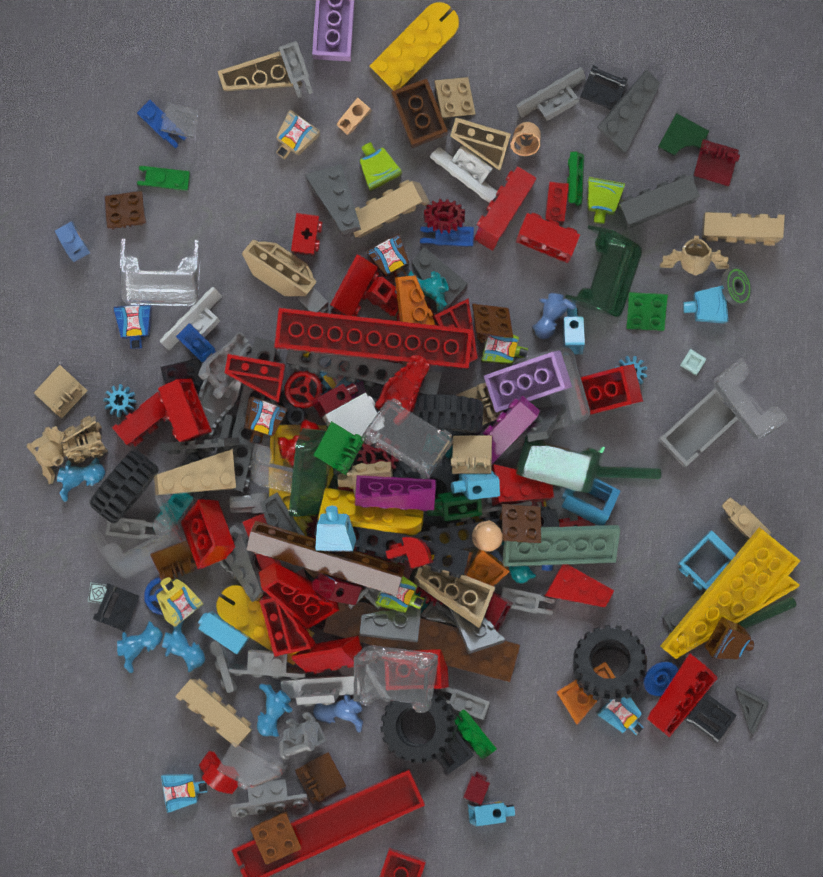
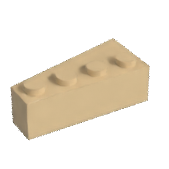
M280 51L218 71L224 91L294 87L290 82ZM301 81L297 82L298 87L302 86Z
M406 180L399 184L400 188L394 191L393 189L387 190L382 194L383 197L378 200L373 198L367 201V206L361 209L356 207L355 210L361 230L353 232L355 237L361 238L383 227L382 223L386 222L388 224L397 220L401 213L405 215L415 211L416 206L419 204L424 206L429 204L430 202L421 184Z
M705 212L703 215L702 238H706V241L709 242L726 239L725 242L737 243V240L745 241V244L764 242L763 245L774 246L775 243H778L783 238L785 215L770 218L768 214L756 215L755 218H751V215L743 213L732 217L731 213Z
M233 449L155 475V494L168 495L236 488Z
M426 565L418 569L414 580L416 585L480 628L495 587L468 576L461 575V578L449 576L450 572L442 570V573L430 570V566Z
M200 678L198 681L190 679L175 697L180 701L182 699L186 701V705L190 710L202 715L203 721L211 727L214 726L221 736L233 746L238 747L253 730L250 727L251 722L245 717H238L235 714L237 710L230 704L226 706L222 703L221 700L223 698L215 691L211 693L207 689L208 685Z

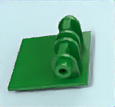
M629 292L626 329L664 331L668 294Z
M331 421L313 456L346 475L364 441L361 440L362 436L358 434L353 435Z

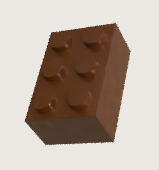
M427 78L391 92V97L412 149L447 136L446 126Z

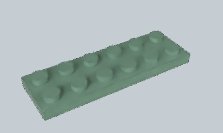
M619 525L541 527V543L505 541L502 563L504 566L616 563L620 527Z

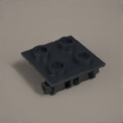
M198 358L160 367L165 385L177 379H192L199 395L204 380L198 375L201 368Z

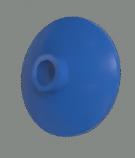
M660 662L652 666L645 674L644 687L646 691L654 696H662L679 670L677 666L671 662Z

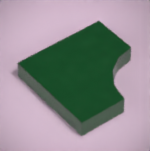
M676 113L658 148L673 156L685 147L700 149L702 140L706 139L709 130Z

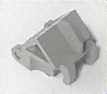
M307 712L302 715L307 722L298 724L292 718L286 720V724L290 728L285 729L283 739L280 742V756L283 760L306 750L312 751L314 747L326 741L319 723L316 722L311 713Z

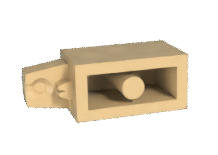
M380 461L375 464L361 463L352 466V470L348 471L346 475L338 474L339 487L353 488L355 496L357 475L393 477L391 462Z
M728 498L722 504L723 509L729 516L728 520L748 540L759 527L766 533H771L745 505L741 506L732 498Z

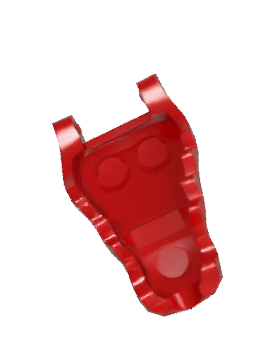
M412 355L411 360L406 366L396 372L395 376L389 378V381L385 383L380 398L375 403L374 407L379 411L388 405L399 414L393 421L397 427L412 414L415 408L421 383L430 368L429 362L420 355Z

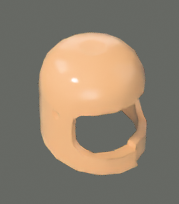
M523 122L515 128L514 136L510 141V146L514 153L520 156H530L539 150L541 133L538 126L531 122ZM523 135H530L528 140L533 139L531 145H522L520 136L525 140ZM515 141L521 147V150L515 147Z
M488 520L476 525L473 529L472 540L478 549L493 551L501 545L503 534L494 522Z

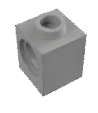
M314 287L307 296H300L298 298L299 302L308 311L325 313L328 309V301Z

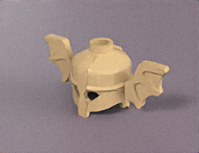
M694 236V239L685 243L682 251L673 249L670 255H664L663 261L660 263V268H673L681 260L682 268L693 275L706 271L711 261L717 269H729L728 257L722 256L720 250L712 252V249L709 248L706 242L699 239V236Z
M57 426L52 427V429L46 427L44 432H42V437L27 444V448L42 466V474L47 478L48 484H52L55 478L51 466H59L63 463L66 456L62 445L64 432L59 431Z

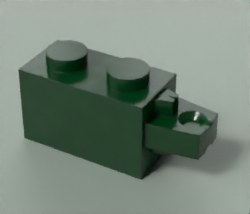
M462 492L438 494V499H435L434 510H428L426 514L428 516H442L444 521L481 516L482 498L470 500Z

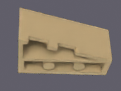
M455 118L451 137L501 171L511 134Z

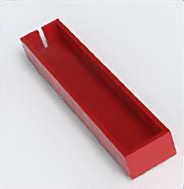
M408 768L291 821L290 823L301 846V849L265 864L255 839L234 847L232 853L238 866H241L243 863L245 865L240 869L243 877H269L425 806V802Z

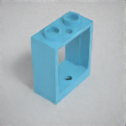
M711 530L677 564L680 566L679 570L686 577L690 575L694 579L692 583L700 591L702 588L707 590L736 554ZM707 541H710L728 560L705 583L686 562Z
M213 611L204 613L198 621L200 624L199 630L235 654H239L250 638L225 622Z

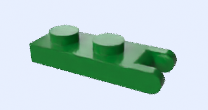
M570 152V157L568 158L570 171L567 178V184H569L568 200L570 203L580 206L583 200L584 155L579 152Z
M139 166L140 171H146L145 181H137V185L188 191L190 171Z
M461 710L459 716L462 720L456 716L455 725H458L457 729L483 760L497 748L468 712Z

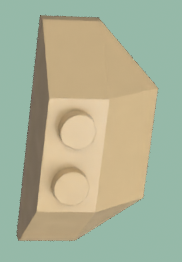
M252 240L242 253L253 276L284 296H307L316 284L308 264L277 243Z

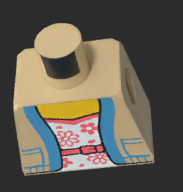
M290 110L276 137L277 141L282 144L276 153L286 159L291 151L299 156L320 136V131Z

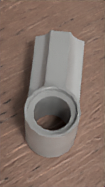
M268 493L250 494V496H231V513H263L260 503L268 498Z

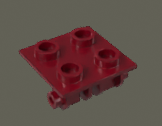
M703 139L693 176L730 186L735 163L740 158L739 150Z

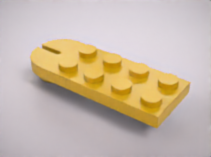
M436 2L429 5L370 65L393 91L404 87L458 31L459 17L454 10L442 22L440 21L447 12L452 10L448 4Z
M325 488L318 521L320 515L326 513L328 506H336L338 514L349 515L353 527L406 535H416L422 529L423 511L419 509L402 510L400 508L383 509L380 507L364 508L355 506L354 492Z
M231 585L221 591L223 595L234 601L235 604L233 606L218 596L216 609L219 616L262 646L273 651L259 602L262 598L251 602L240 585ZM307 629L311 637H313L315 633ZM297 652L287 654V662L293 666L295 662L291 656Z

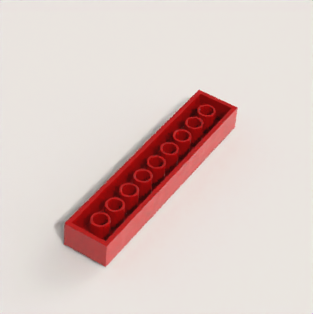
M278 308L274 348L408 363L412 355H420L431 366L468 369L473 330Z

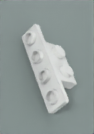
M464 145L459 148L454 157L440 147L431 154L430 158L436 164L442 166L452 176L458 178L468 188L480 195L482 199L490 203L496 197L497 190L485 182L493 168Z
M212 287L164 334L160 343L168 350H171L179 341L176 336L189 323L205 338L220 322L210 309L222 298V295Z

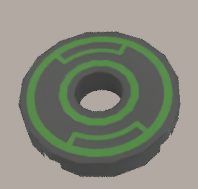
M741 268L727 269L721 279V284L724 287L722 292L725 299L731 305L746 304L751 296L749 277Z

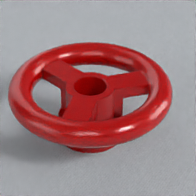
M298 371L288 378L284 391L290 404L297 408H309L313 406L311 401L322 395L323 388L317 375L308 371ZM305 376L304 380L297 381L294 388H290L296 378ZM311 379L317 386L315 397L309 392ZM302 386H306V390L304 392L300 391V388ZM291 395L305 396L309 402L300 403L294 400Z

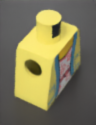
M168 577L161 581L160 584L163 590L157 594V599L165 620L176 627L202 606L203 603L180 580L172 581Z

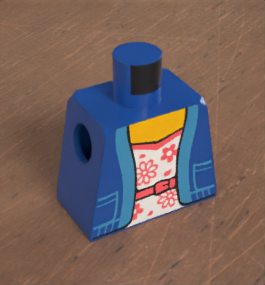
M152 305L114 307L121 338H130L131 349L142 348L141 337L150 336Z

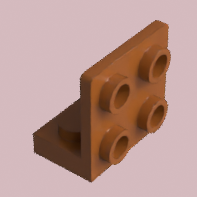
M287 811L250 828L265 864L274 862L301 849L289 821L290 817Z

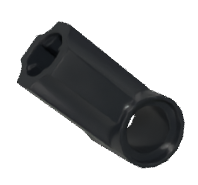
M282 391L280 402L277 404L287 409L285 414L291 424L301 425L304 420L308 419L307 412L290 404L285 396V391ZM296 412H301L302 418L300 421L296 422L294 420V414Z

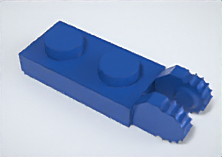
M151 100L137 112L162 139L167 140L175 149L178 147V144L169 137L173 131L180 139L185 140L187 138L177 128L178 126Z
M420 227V231L423 233L435 232V239L421 238V244L473 247L474 227H458L457 231L451 229L450 233L447 230L440 233L439 229L433 231V227Z
M190 323L176 336L201 362H205L211 353L214 354L216 352L215 348Z

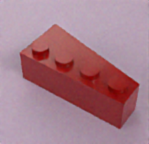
M518 166L514 172L510 171L505 179L507 181L505 187L501 185L496 193L498 198L495 202L491 200L486 208L488 211L485 217L482 215L476 225L479 228L474 240L493 251L499 238L503 236L509 222L514 218L519 206L524 202L537 178Z
M273 563L259 572L261 589L307 629L339 611L338 602L328 600L315 592L312 588V581L277 563Z
M689 654L655 707L650 711L647 720L670 737L718 677L692 654Z

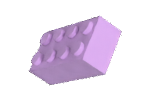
M316 0L312 49L313 59L351 62L355 0Z
M560 350L484 375L495 412L509 409V404L515 398L519 399L522 395L530 402L572 387Z

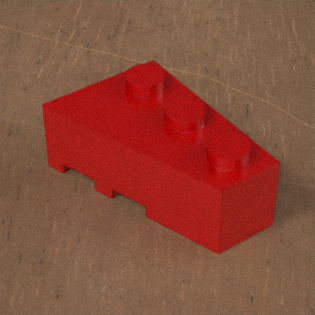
M469 298L434 315L437 325L473 330ZM472 331L469 364L478 359L474 331Z
M232 354L227 355L224 372L227 376L277 403L280 402L286 369L285 364Z
M561 564L544 596L606 607L614 590L568 564Z

